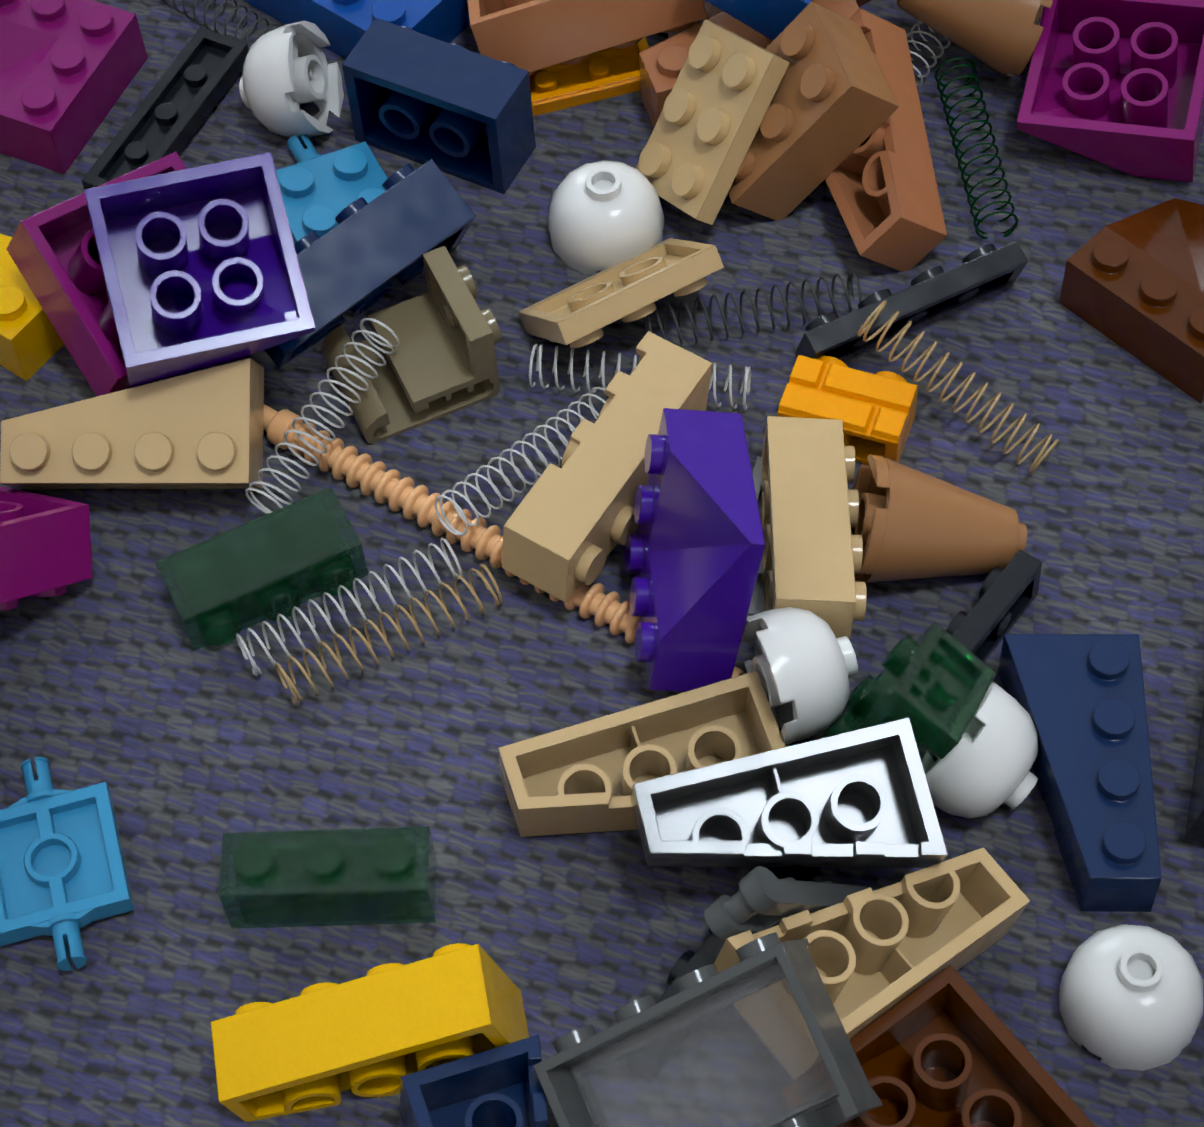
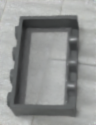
M777 932L755 939L738 948L736 953L740 962L719 973L715 965L710 964L676 979L674 984L678 993L659 1003H656L653 995H648L613 1011V1015L617 1024L597 1034L593 1025H588L556 1039L553 1045L557 1054L533 1065L559 1127H837L883 1104L870 1086L807 948L810 945L808 939L781 942Z

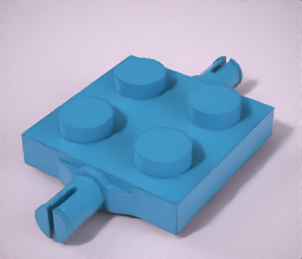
M294 134L287 142V147L296 159L297 164L276 170L294 244L313 231H316L320 237L328 233L338 225L335 217L344 208L361 197L367 203H370L385 192L382 184L388 179L366 141L320 155L307 134H300V141L297 135Z
M34 757L37 773L30 758L21 764L27 796L8 808L0 810V947L41 935L53 936L57 968L62 971H71L73 969L70 955L77 969L87 963L80 928L93 921L135 909L112 795L107 783L103 782L76 790H53L49 760L45 757Z

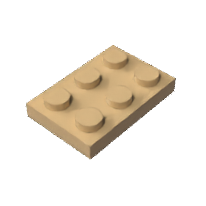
M705 19L696 39L690 46L686 61L671 93L665 100L663 110L646 146L640 154L639 162L635 169L639 170L656 188L658 196L696 220L713 225L790 62Z
M669 238L630 260L611 266L519 311L518 314L528 334L550 340V342L564 345L569 344L570 348H578L600 339L604 335L602 327L619 319H622L623 322H631L651 314L656 310L654 302L671 293L675 297H679L700 290L708 284L706 276L724 268L716 245Z

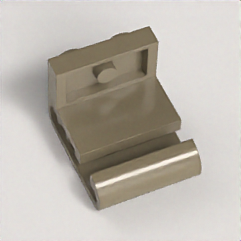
M445 246L422 254L428 286L427 293L368 315V318L376 319L387 325L398 336L400 344L394 348L393 354L383 353L372 346L367 340L358 342L378 351L386 360V366H378L369 362L356 350L353 344L346 347V354L356 356L369 363L377 371L378 378L372 379L362 375L349 364L345 357L338 359V367L346 368L360 375L367 381L370 390L363 391L355 388L339 374L337 369L331 370L336 381L349 386L361 397V403L345 400L353 410V416L366 441L370 444H376L495 397L499 392L500 383L495 344L502 342L498 323L489 308L480 310L475 301L478 298V294L470 271L466 265L456 267ZM369 320L370 327L374 333L388 340L392 346L397 344L396 338L389 330ZM343 325L332 330L325 337L321 345V352L329 368L336 367L335 358L339 355H344V345L351 342ZM374 336L375 339L379 340V341L382 342V343L387 344L386 342H384V341L381 340L380 338ZM369 338L378 347L389 352L392 351L391 348L382 346L377 342L373 341L371 338ZM357 345L371 360L384 364L377 354L363 346ZM349 358L361 371L375 376L374 371L358 360ZM341 370L354 384L365 389L367 388L366 384L359 378ZM338 384L345 396L359 401L354 393Z

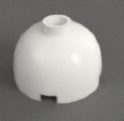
M304 20L271 30L251 45L243 65V75L239 82L240 95L246 107L251 109L254 116L271 132L287 137H292L296 134L298 138H300V134H307L309 137L323 135L333 131V129L326 125L329 110L340 117L344 98L338 62L327 63L322 47L331 45L326 35L314 23ZM313 101L320 111L316 115L311 116L305 111L300 110L299 104Z
M603 160L584 164L570 172L553 193L548 215V229L553 251L567 266L584 274L595 275L598 271H603L611 266L630 260L662 242L664 214L656 188L639 170L625 163Z
M787 607L748 616L741 643L753 640L756 656L751 660L744 661L746 673L757 671L778 728H782L780 733L784 744L787 745L810 738L831 727L842 716L849 700L850 688L848 677L858 674L856 655L848 637L836 638L829 624L809 610Z
M991 682L989 688L986 685L982 687L940 733L943 739L933 754L938 760L934 762L928 751L921 759L934 806L948 814L969 819L987 816L1003 803L1011 809H1015L1034 788L1038 777L1029 770L1038 754V733L1030 714L1015 698L995 682Z
M1120 924L1097 931L1073 953L1060 983L1059 1012L1069 1036L1080 1047L1083 1045L1090 1053L1101 1057V1062L1116 1069L1144 1071L1170 1063L1191 1042L1203 1015V979L1192 955L1173 937L1149 926Z

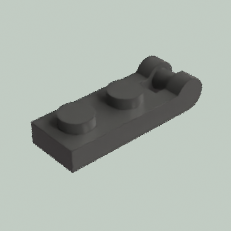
M758 866L740 880V890L733 896L721 895L704 910V918L714 935L725 942L727 938L751 930L752 934L779 925L782 918L805 910L813 913L843 902L847 895L867 888L861 885L835 884L833 881H797L792 877L778 879L767 868Z

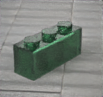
M332 487L155 562L166 594L194 651L207 645L221 646L234 640L236 634H240L241 630L267 619L275 621L279 613L288 617L292 615L294 606L299 608L301 604L308 602L309 599L312 600L322 596L324 592L338 595L339 585H343L349 590L353 587L354 578L361 579L368 576L362 543ZM341 588V593L346 592L343 588Z
M430 827L223 833L219 898L232 929L436 923L437 858Z

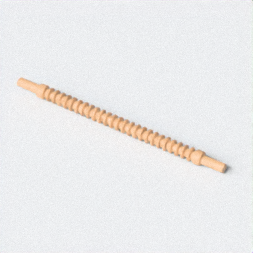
M264 404L263 431L267 433L268 441L275 446L279 443H285L284 432L294 430L292 426L293 419L300 416L288 409L278 412ZM303 420L295 422L296 430L308 433L320 440L326 446L327 453L322 454L311 449L298 438L295 432L287 434L286 439L288 443L304 448L317 458L320 471L326 473L332 470L333 478L336 480L346 478V483L350 488L360 486L363 495L370 496L374 494L375 501L379 504L388 502L391 511L398 512L403 509V516L407 520L417 517V523L421 528L432 525L431 529L434 535L441 536L446 533L448 543L456 544L461 541V549L464 552H471L475 549V556L478 560L482 561L490 557L491 567L494 569L502 567L503 536L501 537V529L497 525L486 528V520L483 517H479L478 526H470L468 524V531L465 535H455L444 527L436 514L434 507L435 499L441 494L433 493L429 496V490L425 485L415 487L414 480L410 477H404L400 480V472L396 469L386 472V465L382 461L372 464V457L369 454L364 453L358 456L357 448L353 445L345 447L343 440L340 438H336L334 441L322 438L312 431L306 423L304 424ZM309 422L312 425V427L316 429V426L312 422ZM326 430L318 431L326 437L331 438L329 432H327ZM300 434L313 447L325 451L318 442ZM287 445L279 446L283 450L289 449ZM291 447L300 456L304 455L307 461L316 464L315 460L308 454L295 447ZM439 498V500L437 501L438 512H439V514H440L442 520L446 523V521L444 520V517H443V515H442V513H441V509H440V498ZM442 500L443 510L450 524L459 532H464L465 522L457 513L454 504L451 501L443 504ZM462 509L467 521L475 524L477 518L472 520L471 511ZM505 570V574H506L507 576H509V577L516 576V575H514V574L508 572L507 570ZM519 578L521 584H530L529 582ZM583 583L566 603L564 602L567 610L570 611L579 607V615L583 619L594 615L596 626L604 627L610 624V633L613 636L624 632L625 641L630 645L635 643L638 622H641L640 617L631 616L629 600L620 603V595L616 591L605 595L603 584L596 583L593 586H589ZM534 586V589L537 593H545V591ZM549 594V598L553 602L560 601V599ZM735 666L732 678L745 674V671Z

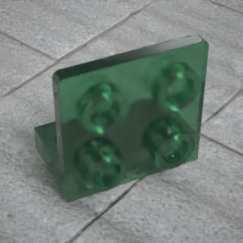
M934 622L916 641L906 634L882 662L881 665L885 669L876 678L867 674L849 695L847 708L842 716L827 729L822 738L879 725L887 715L895 721L909 718L915 741L924 744L938 757L943 759L960 742L997 673Z

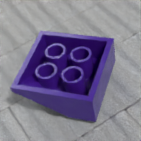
M271 152L84 190L130 388L224 365L315 331Z
M663 408L658 434H649L646 440L644 464L646 474L650 475L648 485H638L636 489L634 518L635 523L639 524L637 534L627 535L624 566L626 572L635 573V577H633L631 582L629 599L631 616H638L641 622H638L635 635V658L637 662H646L649 690L687 692L732 678L765 541L742 414Z

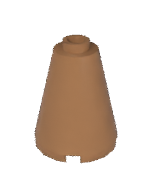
M897 0L899 8L1000 74L1014 78V75L1019 76L1029 62L1044 29L1043 26L1039 25L1043 7L1051 9L1053 0Z
M870 454L867 456L869 465L861 464L852 488L858 490L859 514L856 528H851V530H853V535H862L863 541L862 566L860 574H854L855 581L875 583L989 574L997 566L1005 569L1019 550L1025 552L1027 527L1025 524L1019 523L1018 514L1015 509L884 456Z

